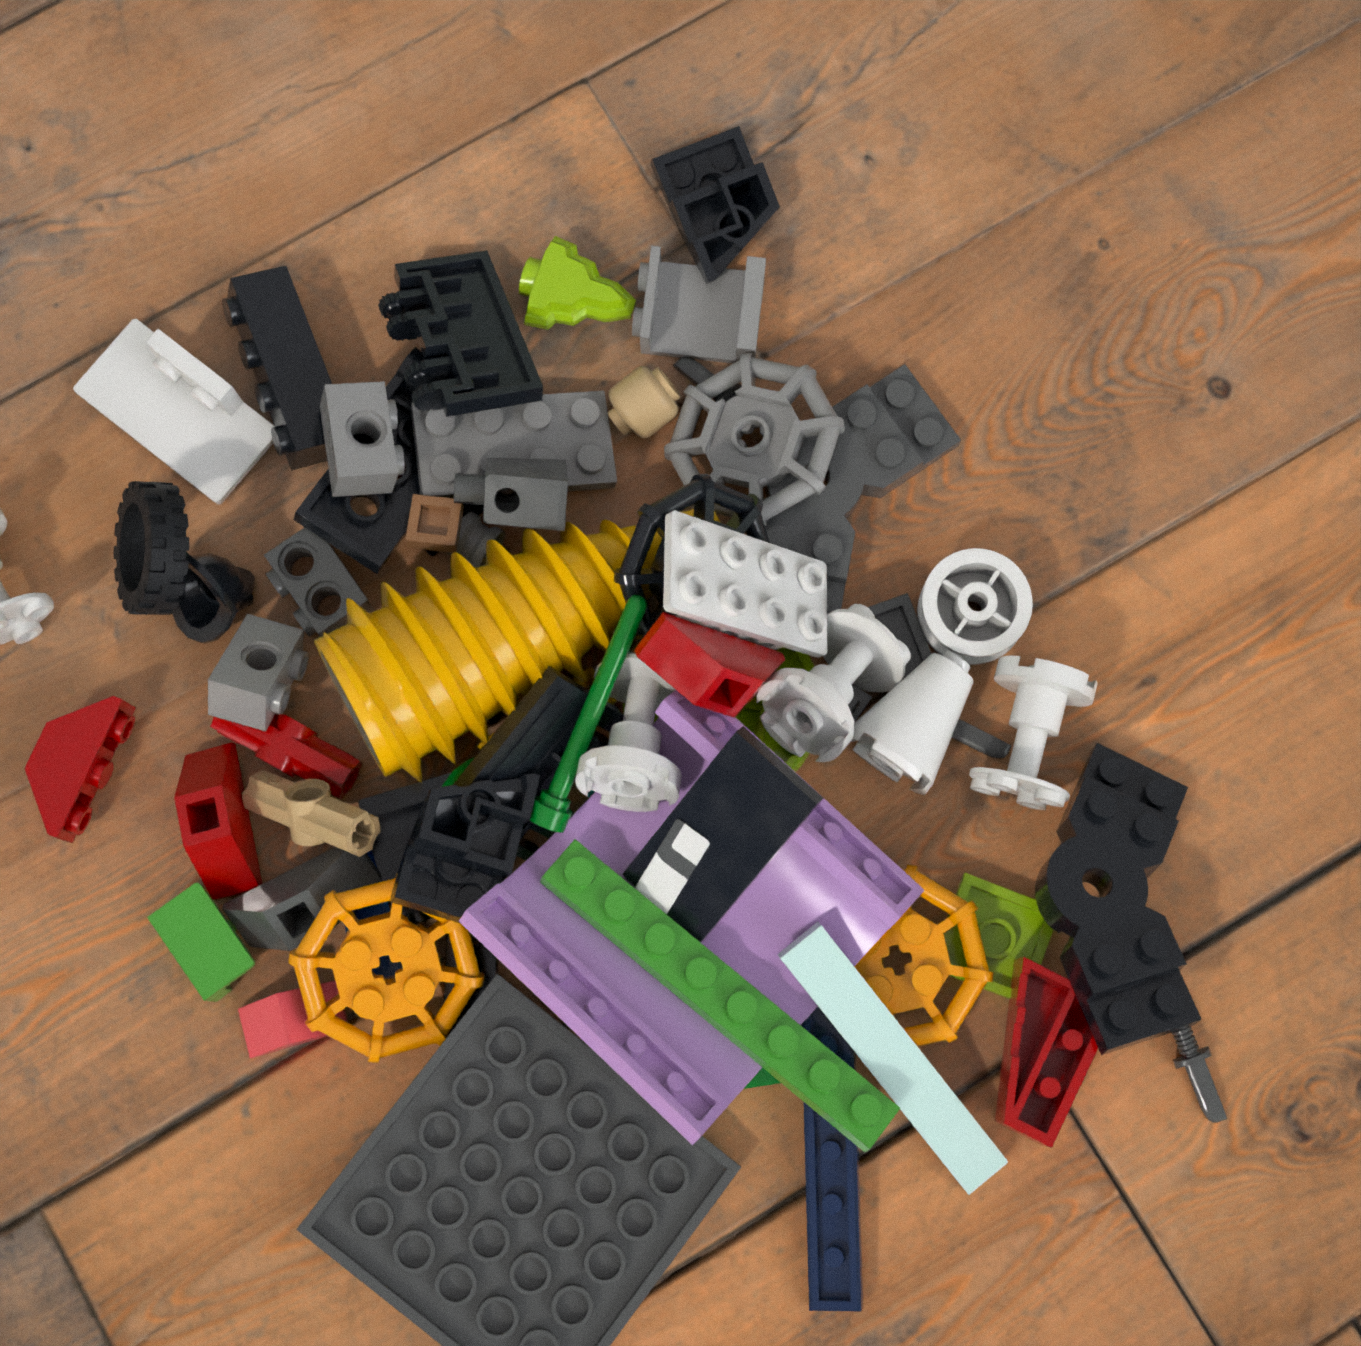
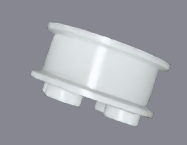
M965 549L947 556L931 571L918 599L917 617L926 641L938 654L943 656L946 651H950L961 657L969 665L985 664L1006 654L1026 630L1032 614V593L1023 572L1007 557L987 549ZM968 602L978 603L981 611L972 610Z

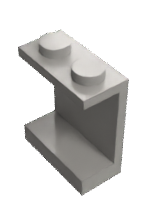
M651 246L649 263L640 262L638 275V291L645 292L643 308L635 307L632 323V336L640 337L641 354L677 358L689 357L696 360L732 364L740 360L741 354L752 353L753 357H756L766 258L747 256L746 270L725 268L714 282L706 284L697 265L661 262V247Z

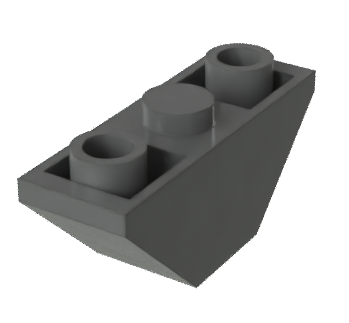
M333 847L224 903L222 909L249 947L291 951L298 947L325 903L324 896L332 890L339 893L378 883L381 881V873L367 853L358 857Z

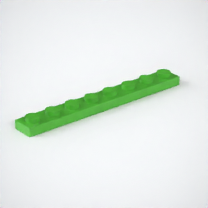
M576 839L542 876L540 880L542 885L863 1152L871 1149L900 1110L898 1105Z

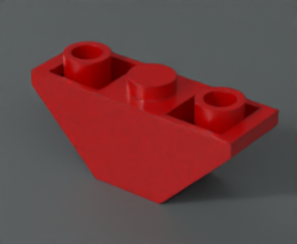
M664 612L634 649L636 656L693 705L733 718L757 695L763 684L786 660L783 653Z
M111 696L46 722L24 769L48 835L73 843L75 836H79L85 831L92 816L91 802L97 790L103 789L112 775L114 763L111 760L119 743H125L133 731L135 717L132 715L136 707L123 699Z
M232 742L185 755L174 796L183 847L211 898L216 901L244 894L263 884L249 810L244 808L242 800L244 785L236 744Z

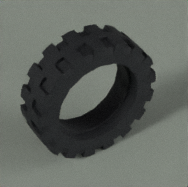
M132 481L128 484L129 488H125L123 491V503H119L117 511L119 522L115 523L114 536L117 537V543L114 546L113 555L117 563L114 574L115 582H119L117 589L119 600H123L122 607L129 614L171 615L173 609H177L180 603L179 596L183 595L185 588L183 578L184 575H187L189 564L186 560V551H189V537H186V529L189 527L188 516L183 511L185 507L184 498L179 496L180 489L178 486L173 485V483Z

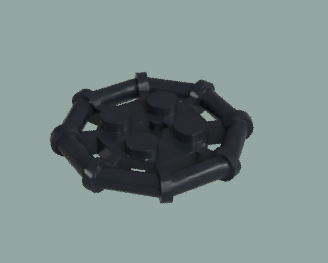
M697 474L685 486L651 505L644 503L637 511L640 518L621 567L614 570V582L620 585L625 603L633 595H640L646 600L642 589L643 584H649V590L657 597L659 603L652 614L647 604V609L634 637L638 643H640L663 612L677 616V614L665 611L663 607L665 515L674 510L681 512L694 504L693 517L742 534L746 532L748 536L770 543L761 514L763 503L755 494L745 495L714 482L708 474ZM714 504L733 512V516L726 524L713 520ZM657 532L662 537L651 568H642Z

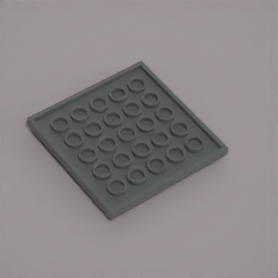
M496 974L296 1230L442 1346H610L741 1169V1166L703 1136L691 1145L586 1043L500 975Z

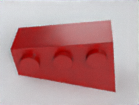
M1026 957L1014 959L1012 990L1008 1006L995 1122L1042 1146L1052 1148L1094 1059L1098 1046L1069 979Z

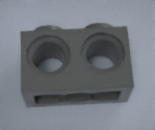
M304 527L264 554L273 568L265 573L282 598L289 593L292 595L300 607L293 612V615L309 637L316 632L321 637L324 635V632L327 634L347 624V598L355 601L368 613L376 611L331 545ZM302 557H312L314 559L313 567L307 574L303 576L292 575L293 565L298 559ZM332 595L341 597L340 607L334 614L329 616L319 614V605L323 599Z

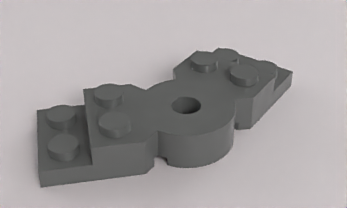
M905 364L871 387L866 384L832 407L836 415L844 419L845 431L838 437L825 476L827 481L826 488L820 495L814 493L770 518L765 526L771 544L825 562L827 566V614L842 607L856 532L847 518L855 510L861 495L881 499L958 447L961 442L959 436ZM818 435L804 438L797 463L806 469ZM790 473L786 474L780 483L773 486H765L766 497L771 496L799 479Z

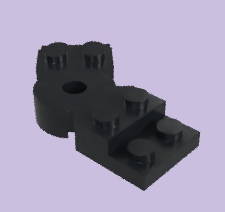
M1096 743L1089 754L1056 831L1062 844L1053 852L1038 873L1035 884V898L1038 909L1046 923L1057 933L1062 931L1070 936L1060 955V960L1101 1055H1105L1193 1026L1201 1020V1017L1180 973V970L1187 963L1166 917L1145 906L1148 897L1147 878L1164 860L1179 822L1176 817L1188 787ZM1082 882L1093 885L1098 890L1100 897L1090 895L1085 890Z

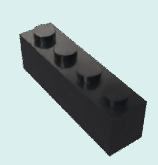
M287 266L230 278L227 298L222 299L224 315L230 327L236 326L242 340L238 343L240 357L244 367L247 370L253 369L258 382V384H255L256 399L263 413L269 411L275 426L271 428V435L278 455H286L291 471L326 462L327 454L320 402L324 385L332 384Z

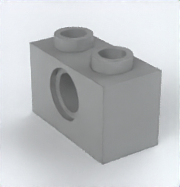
M385 381L325 384L320 402V412L332 497L392 493L398 475L404 474L405 462L402 446L394 445L392 429H397V407L394 399L387 400ZM366 434L375 443H359L353 438V435Z
M247 614L208 678V715L266 731L275 713L282 714L285 711L290 697V686L294 679L300 681L306 672L309 653L303 651L304 630Z

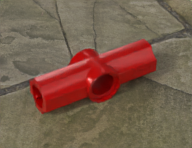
M283 713L274 715L266 731L214 716L210 725L219 734L256 752L255 757L291 777L297 775L304 780L319 779L327 782L331 795L340 800L353 787L363 764L353 755L317 737L318 733Z

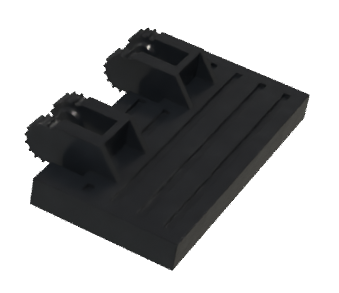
M487 250L395 264L394 278L399 291L390 294L386 293L379 300L378 306L381 315L385 319H389L386 325L389 337L396 341L417 339L425 360L422 362H412L411 365H407L403 373L406 384L410 388L416 389L412 391L413 395H411L415 408L417 407L422 412L425 410L429 411L430 409H433V411L443 409L446 417L542 401V382Z
M548 666L542 674L543 678H539L515 707L516 711L513 710L453 785L459 787L467 786L477 781L491 779L492 782L520 778L525 774L534 773L540 775L536 796L540 797L543 789H549L590 690ZM607 702L598 726L610 732L611 727L615 723L623 721V714L616 706ZM595 730L587 752L594 748L608 746L609 738ZM529 820L523 825L516 856L526 861L539 849L538 845L523 837L529 829L548 839L555 832L540 827Z

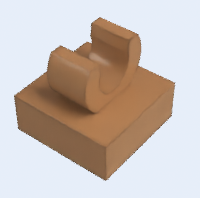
M413 494L405 538L407 547L457 553L464 505L454 503L453 498Z

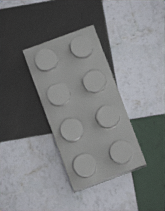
M605 391L543 394L542 401L446 417L443 409L434 411L430 409L429 411L425 410L422 412L417 407L415 408L414 403L411 404L410 411L421 495L454 499L455 473L485 475L486 460L488 458L566 460L567 492L614 488L617 484ZM503 488L499 490V492L503 494H512L515 492L513 489Z

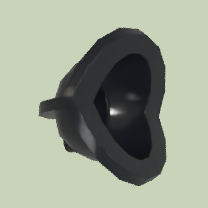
M186 552V560L189 564L187 575H184L183 578L185 588L183 595L179 596L180 603L177 609H173L172 615L178 628L188 638L206 644L218 640L230 628L236 613L253 604L252 592L255 587V577L251 571L236 567L227 558L210 553L191 556Z

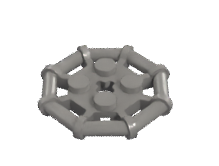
M745 353L740 355L739 361L696 386L689 384L683 391L686 397L670 443L664 446V456L672 462L683 485L685 486L690 483L692 477L699 474L692 460L693 455L705 454L713 469L709 476H711L714 482L721 485L729 483L749 488V494H755L762 501L763 509L761 514L765 526L767 525V520L814 493L820 495L826 488L823 482L838 437L845 431L844 419L836 415L816 379V370L807 364L798 367L755 358L752 353ZM759 378L785 385L780 391L756 387L755 381ZM742 383V387L734 391L737 396L726 402L723 398L717 402L712 400V398L734 385ZM798 395H803L815 416L814 419L799 420L791 406ZM701 410L707 411L708 416L701 436L692 439ZM754 427H759L760 434L763 437L762 441L754 447L747 448V444L741 440L743 434H751ZM818 435L806 469L797 463L804 438ZM788 473L799 479L764 499L763 487L780 483ZM714 504V512L716 514L728 517L733 516L731 510Z

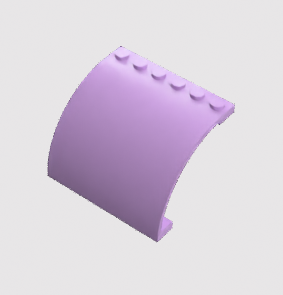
M675 690L661 702L655 711L659 718L653 724V727L658 729L662 735L659 755L666 757L674 763L682 774L679 798L676 803L669 806L667 800H661L658 804V810L625 811L600 804L601 794L594 792L570 817L563 833L555 832L500 884H496L466 909L459 922L693 1145L762 1067L540 883L545 872L576 839L635 888L622 875L734 733L744 726L736 717L733 718L693 705ZM823 798L701 943L801 1025L818 1006L777 954L815 923L819 922L853 966H855L887 930L900 919L924 892V889Z

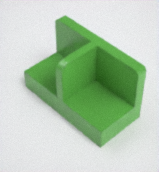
M194 883L147 917L204 1001L217 1002L232 991L229 984L255 966L254 958L235 932L237 930L230 920L225 918L207 890L200 883Z

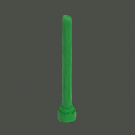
M633 595L627 600L549 789H543L540 797L535 796L530 821L540 827L563 833L572 814L571 810L568 809L571 800L567 797L576 778L579 758L587 752L647 609V602L640 595Z

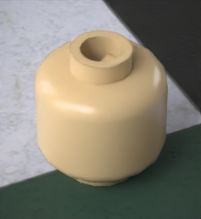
M639 366L609 390L610 402L614 408L607 413L624 435L633 431L641 438H649L678 415L679 408L676 401L681 398V395L659 367L652 371L646 366Z

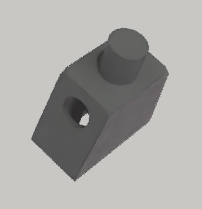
M488 458L486 460L485 475L455 473L454 503L484 505L483 522L488 524L565 531L568 488L566 460ZM503 488L513 489L515 492L512 494H503L499 492V490Z

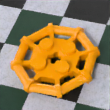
M907 864L906 869L902 870L924 889L920 896L950 916L937 925L914 911L911 905L854 967L893 1016L896 1013L925 1008L933 1022L903 1028L917 1046L944 1040L951 1043L958 1038L956 1032L987 982H993L994 972L989 971L975 913L979 908L973 900L970 902L965 901L919 872L918 866ZM956 925L958 926L967 967L951 965L944 934ZM899 945L902 953L910 952L912 956V962L904 965L905 973L902 975H896L893 968H885L883 964V958L890 955L889 947ZM949 975L964 977L965 980L944 1014H942L934 1003L938 992Z
M396 877L339 893L332 890L324 896V905L297 949L289 952L288 963L294 966L308 1017L305 1021L307 1027L311 1032L318 1030L365 1055L370 1063H379L380 1058L436 1043L441 1046L475 990L483 987L485 978L484 973L479 971L470 932L460 923L427 914L438 921L429 928L421 924L419 927L410 922L408 917L401 914V905L391 903L390 912L361 920L355 916L352 910L390 901ZM338 920L342 921L348 928V931L340 947L338 946L334 953L320 951ZM444 934H449L457 967L441 966L435 941ZM389 955L391 962H401L402 969L395 971V977L391 979H385L383 975H376L372 970L379 966L380 957ZM318 967L333 970L339 994L326 1003L316 970ZM440 982L454 983L455 986L437 1015L434 1016L426 1004L433 998L435 989ZM347 1006L354 1010L361 1018L373 1020L371 1035L340 1019L335 1014ZM416 1014L424 1024L423 1026L383 1036L384 1023Z

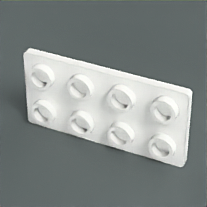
M138 319L131 320L73 387L77 395L218 505L225 501L273 444L271 428L275 426L244 403L232 385L160 329L153 332Z
M675 510L665 515L663 607L665 611L677 614L676 617L773 650L784 647L817 658L827 654V566L825 562Z

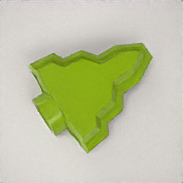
M554 236L542 260L533 257L527 259L521 274L519 295L528 297L524 325L549 330L555 323L575 326L585 318L602 322L631 319L636 306V299L618 282L601 277L595 262L578 255L576 244Z

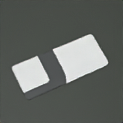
M676 819L635 889L667 914L709 847V840L680 819Z

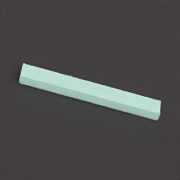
M819 922L815 923L777 954L968 1195L1008 1163V1160Z

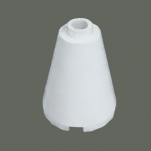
M946 651L943 656L932 653L854 723V736L851 742H858L852 750L895 782H898L902 775L915 781L909 790L925 795L930 787L933 786L974 680L968 674L971 669L970 665L950 651Z

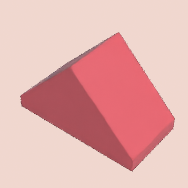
M336 981L321 983L325 1003L339 994ZM300 988L273 994L238 1009L250 1058L327 1037L326 1034L318 1030L311 1032L305 1024L308 1017ZM345 1008L335 1014V1016L348 1022Z

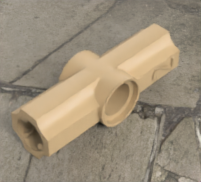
M261 770L249 777V783L242 792L245 809L289 827L291 839L297 845L315 846L328 843L361 857L373 849L374 841L380 833V823L377 816L331 797L329 784L323 780L306 779L293 782L268 771Z

